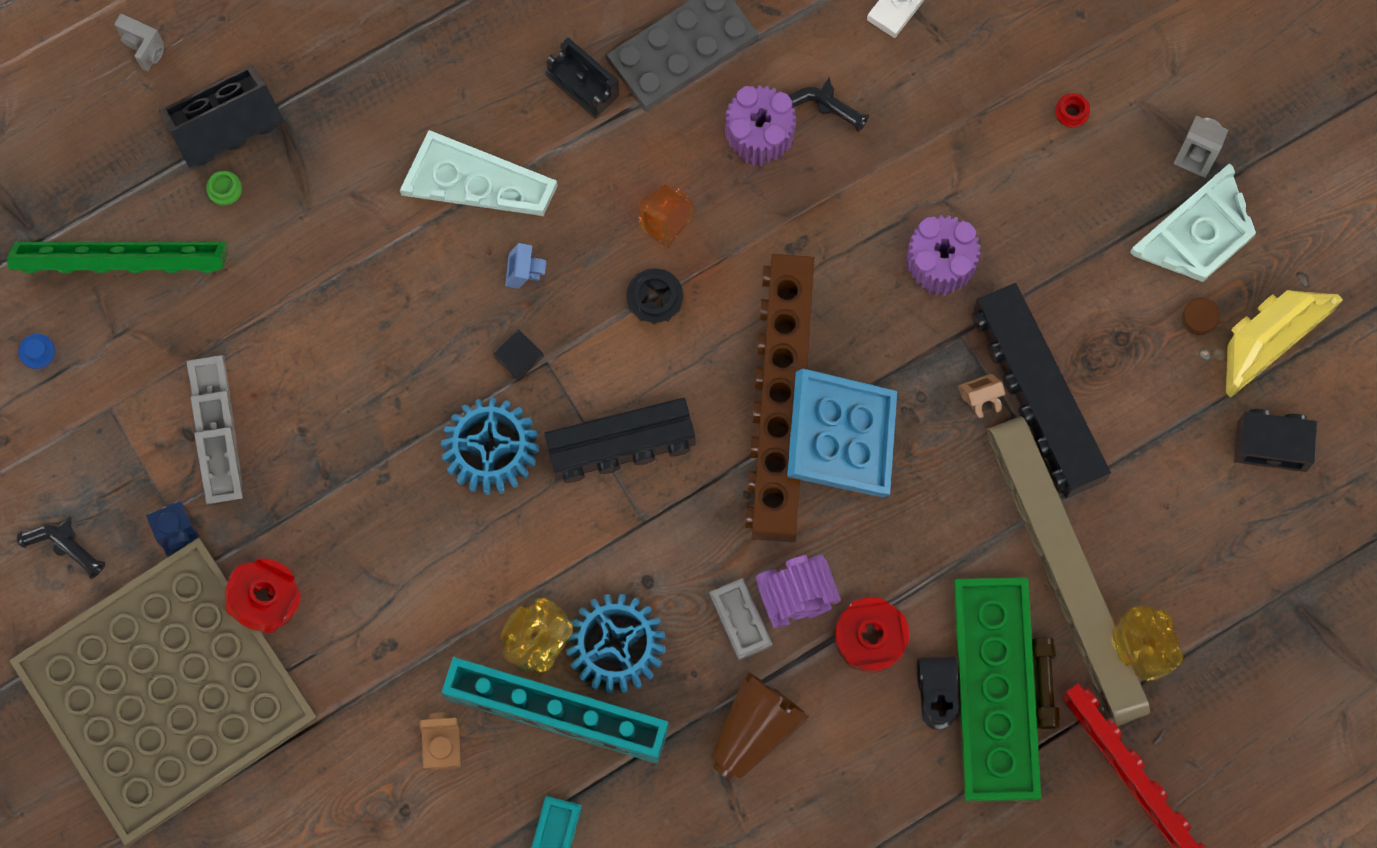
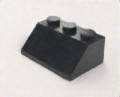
M253 65L159 110L189 168L194 165H205L214 159V155L226 149H237L245 144L246 139L256 134H267L273 131L278 123L284 121L265 82Z

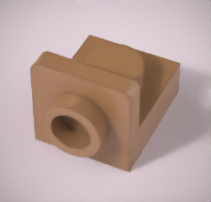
M439 712L428 714L427 720H420L423 769L462 768L460 722L457 718H451V713Z

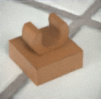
M993 374L958 385L962 399L971 405L973 413L979 418L984 417L982 405L987 401H991V406L996 412L1001 411L1002 404L997 397L1006 394L1002 381Z

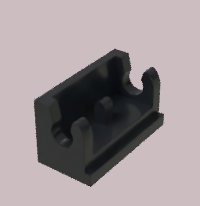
M567 36L561 42L559 55L556 58L552 55L548 57L545 75L596 119L619 96L618 80Z

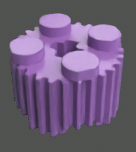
M758 85L757 89L753 86H745L737 92L736 98H732V104L729 103L728 110H726L725 136L726 140L729 141V147H733V152H738V157L745 159L746 164L750 161L752 166H755L756 163L762 166L763 163H770L772 158L777 160L778 155L782 157L784 151H788L792 147L796 125L795 109L792 108V100L786 93L781 91L777 93L776 88L769 90V86H766L763 89L761 85ZM762 124L763 127H756L755 125Z
M940 215L939 219L933 216L920 222L918 229L914 230L906 255V267H908V272H912L911 277L916 278L915 283H922L921 288L927 289L928 294L935 292V296H938L939 293L946 296L947 292L951 291L953 293L955 288L960 290L962 285L966 286L968 280H971L974 276L981 253L979 252L981 246L978 244L979 238L975 237L976 230L969 222L964 220L958 222V217L951 219L950 215L947 218ZM940 253L948 255V258H940Z
M807 555L795 557L786 562L788 569L781 570L778 573L776 569H772L756 576L757 586L773 628H782L790 625L788 618L798 620L805 617L809 619L831 611L830 603L837 604L841 601L828 562L823 555L810 559L807 558Z

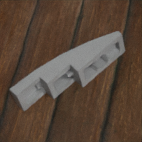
M224 355L186 361L192 392L190 398L196 428L194 435L206 504L242 499L240 463Z

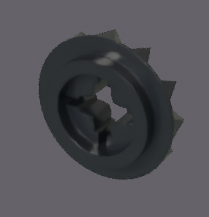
M656 268L647 269L638 273L629 283L626 294L627 303L630 311L640 321L644 320L654 325L658 322H669L680 311L683 302V289L679 280L670 272ZM648 286L656 293L665 292L661 296V308L654 301L645 302L649 298Z

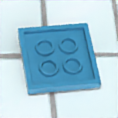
M807 369L797 371L787 477L882 498L889 496L897 391Z

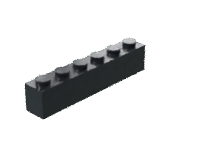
M1017 283L978 298L972 313L973 322L980 333L984 331L989 341V344H987L989 355L995 364L1000 363L1005 373L1003 375V382L1010 395L1015 394L1020 403V407H1018L1019 415L1025 419L1028 426H1031L1036 436L1034 440L1043 459L1047 458L1052 468L1050 477L1055 488L1058 491L1062 490L1067 499L1106 482L1111 471Z

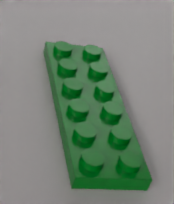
M1028 578L955 579L953 588L964 802L1040 801L1041 784Z

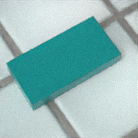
M545 796L531 848H571L582 805Z

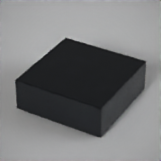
M519 329L493 352L494 358L518 381L544 358L543 352Z

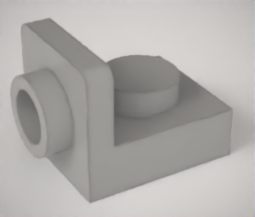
M120 14L114 24L121 36L120 40L126 46L138 50L135 54V59L141 69L148 72L152 64H156L161 59L164 51V42L156 29L124 14Z

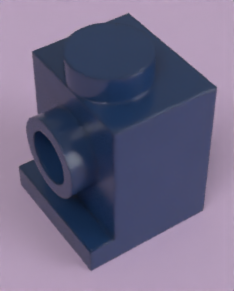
M180 500L146 515L157 543L164 549L167 557L200 538L189 511Z

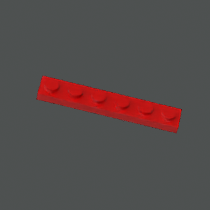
M1079 683L1066 691L1061 697L1170 847L1207 848L1201 842L1197 844L1188 831L1191 830V827L1185 817L1179 811L1174 813L1165 801L1168 799V796L1163 787L1156 780L1151 782L1142 769L1145 768V765L1140 756L1133 749L1128 751L1121 742L1122 733L1111 719H1104L1097 709L1100 704L1094 694L1088 688L1083 690Z

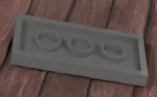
M690 0L607 53L606 59L643 110L647 112L757 41L759 33L734 0Z

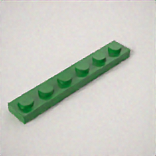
M226 241L15 242L7 256L9 270H21L23 273H35L40 270H56L59 273H70L75 270H92L95 273H106L111 270H127L130 273H141L146 270H162L166 273H176L181 270H198L202 273H211L223 269L228 252Z

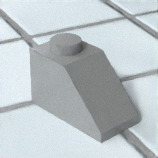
M1196 116L1174 164L1206 178L1223 146L1228 129L1222 127L1214 119Z

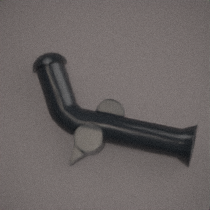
M830 77L821 89L806 87L788 95L792 100V108L808 101H815L819 104L818 110L820 113L828 114L832 112L854 125L858 132L864 128L869 119V114H861L834 97V88L831 85Z
M71 517L60 527L43 525L25 532L20 531L17 534V543L22 548H27L29 545L47 539L52 540L55 543L53 549L56 555L64 556L68 554L87 571L90 579L98 576L105 567V562L96 560L74 541L75 532L72 530Z

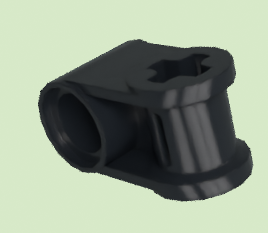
M956 657L917 658V680L923 721L932 729H946L952 724L959 708ZM936 703H941L942 709L947 710L944 717H940L938 711L933 710Z

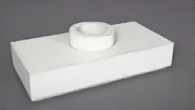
M879 0L868 14L867 21L893 38H896L924 0Z

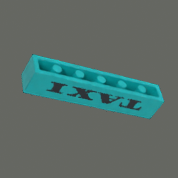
M455 657L452 658L441 692L447 701L656 764L659 763L669 730L668 721Z

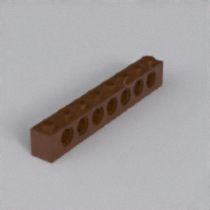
M772 254L771 266L764 265L762 287H769V298L761 299L760 320L767 321L766 333H759L758 354L765 356L764 367H757L755 383L756 389H762L761 402L754 401L753 423H760L759 436H752L750 458H757V470L749 471L748 493H755L754 507L747 506L745 528H752V540L794 543L796 541L800 480L787 477L795 377L797 371L807 369L815 259V257ZM783 289H790L796 296L791 300H784L777 293ZM779 323H788L794 330L789 334H781L775 329V326ZM783 356L787 357L792 364L787 368H778L772 361L777 357ZM781 390L786 392L790 398L784 403H777L771 399L770 395L774 391ZM773 425H781L787 430V434L781 438H775L769 434L768 429ZM776 459L784 464L785 469L779 473H773L766 468L765 464L770 460ZM775 494L782 499L783 503L778 508H769L763 503V498L767 495Z

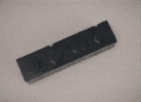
M685 397L544 432L555 479H563L564 483L580 481L585 478L584 473L599 470V474L613 473L620 469V464L634 461L635 465H645L653 462L656 455L668 452L671 457L684 455L690 452L691 446L696 445L695 432Z

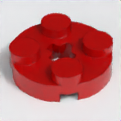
M262 558L246 565L243 563L235 568L226 584L224 593L226 600L225 610L228 615L234 617L237 622L249 629L263 631L264 633H274L279 627L287 624L294 616L300 603V588L297 590V585L293 581L295 578L293 573L286 566L275 560ZM262 588L268 590L267 596L272 600H258L253 590L256 592L261 591Z
M877 597L862 598L850 604L841 614L835 628L836 647L849 667L863 672H881L891 668L901 660L909 643V626L904 614L889 604L888 601ZM867 626H874L875 631L882 632V637L877 639L876 644H870L866 639L863 640L861 634L867 632Z

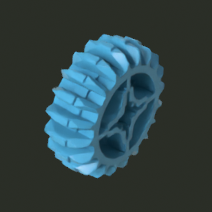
M490 398L489 407H484L481 399H477L475 401L477 409L471 411L470 407L464 404L462 406L465 415L463 418L458 414L451 416L456 427L445 426L444 432L450 438L441 440L442 448L448 450L442 454V459L446 463H451L447 468L450 475L458 474L456 480L460 486L470 480L469 489L471 492H475L479 485L482 484L485 495H490L491 486L496 485L498 492L503 494L505 492L503 483L509 481L510 485L516 488L518 486L516 475L525 479L529 477V472L524 466L534 467L536 465V459L530 454L539 452V445L532 442L538 438L536 430H528L533 425L530 417L521 419L523 410L520 407L510 412L511 404L507 400L502 403L500 408H497L496 398ZM497 422L512 428L520 441H511L510 437L501 436L498 433ZM484 423V428L480 433L468 435L467 439H465L466 434L472 428ZM492 432L497 448L493 446L494 451L490 452L488 460L484 445L487 446L486 442L490 441ZM461 451H467L470 455L480 457L482 459L483 471L468 465L462 458ZM513 454H516L508 465L495 470L496 464L500 459L512 457Z
M610 594L604 596L605 606L600 607L596 599L590 601L593 609L592 613L583 607L579 609V615L585 620L584 622L571 620V627L579 633H568L566 635L568 642L577 644L567 648L566 652L569 657H578L571 663L573 670L585 667L579 676L582 682L587 681L593 675L592 688L594 690H598L602 681L606 682V693L612 694L614 683H620V690L624 694L628 692L626 683L632 680L636 689L642 687L641 680L638 677L640 674L648 680L654 677L648 665L654 668L661 667L662 661L653 656V654H665L666 647L655 643L665 639V632L660 630L653 631L661 624L659 617L647 621V618L652 613L650 606L644 607L640 612L637 611L640 605L638 598H634L630 606H626L625 594L619 595L618 604H612V598ZM609 617H624L634 621L638 626L633 627L631 625L627 628H618ZM599 623L603 638L594 645L593 650L586 653L585 644L587 636L591 629ZM609 631L618 641L626 640V642H622L624 658L615 647H606V645H610ZM645 635L647 639L646 650L642 658L634 665L629 655V649L638 642V638ZM613 659L619 663L623 671H607L598 667L593 662Z

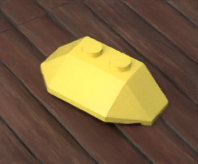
M1287 290L1278 298L1274 294L1268 297L1257 308L1261 313L1252 320L1246 316L1231 330L1235 335L1227 345V395L1232 398L1334 312L1343 299L1338 294Z

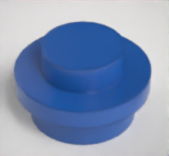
M31 334L20 343L18 355L25 366L31 369H41L48 366L54 359L55 346L46 335Z

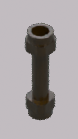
M1047 637L1032 639L1033 660H1037L1039 708L1036 709L1037 729L1059 728L1060 714L1059 708L1054 707L1051 660L1056 657L1054 639Z

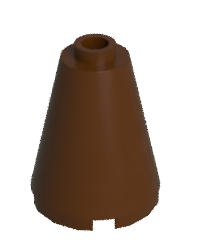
M748 672L742 682L711 755L716 761L713 768L729 780L734 775L738 778H743L809 718L790 699L775 688L765 687L763 685L765 681Z

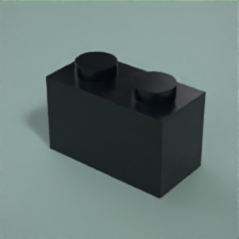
M1265 409L1245 411L1237 421L1234 463L1307 472L1315 462L1318 421L1307 420L1305 415L1295 413L1286 414L1283 417L1271 415V412Z

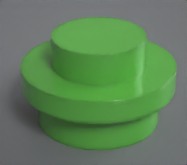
M219 171L209 178L206 191L212 202L225 206L239 199L242 193V184L234 173Z

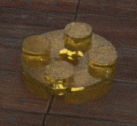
M545 598L533 600L537 604L531 605L528 608L522 605L516 609L503 627L501 633V641L505 643V652L502 651L503 657L519 670H537L541 673L547 671L553 665L554 659L563 649L567 639L572 635L573 624L568 620L564 610L553 601ZM534 632L538 633L534 639L530 638Z
M1136 606L1120 615L1119 624L1114 626L1113 642L1116 652L1124 665L1132 664L1139 671L1135 675L1144 680H1158L1171 673L1175 667L1181 665L1183 653L1180 650L1176 633L1172 628V618L1166 611H1155L1147 606ZM1143 638L1148 641L1149 645L1144 643Z

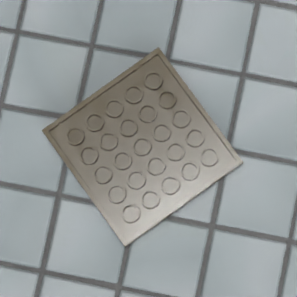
M200 538L189 543L10 660L11 665L123 844L127 847L319 720L262 632L241 625L234 617L227 614L224 593L228 580Z

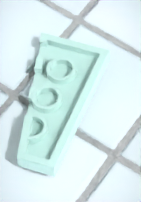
M429 130L404 180L400 193L402 196L544 216L558 184L554 179Z

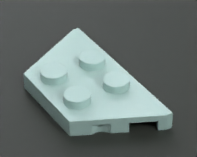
M1229 163L1139 241L1131 249L1130 253L1134 257L1204 282L1256 234L1252 220L1246 213V203L1243 194L1238 191L1234 179L1235 171L1233 166Z

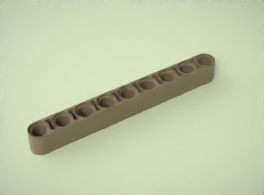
M1020 416L988 428L987 436L993 453L1107 718L1111 719L1118 727L1149 715L1150 707L1146 695L1027 422Z

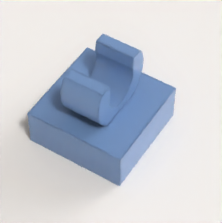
M518 243L509 252L506 287L519 289L528 279L539 280L540 275H545L546 260L531 258L532 245Z

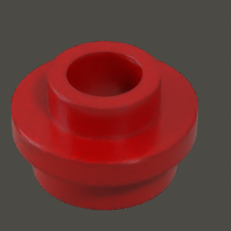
M1066 94L1058 100L1055 107V115L1057 120L1066 127H1080L1089 118L1090 105L1080 94ZM1074 108L1077 110L1078 115H1069L1066 109Z

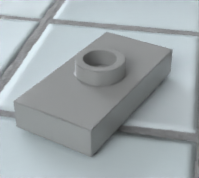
M743 578L709 592V596L738 661L772 647L773 644Z

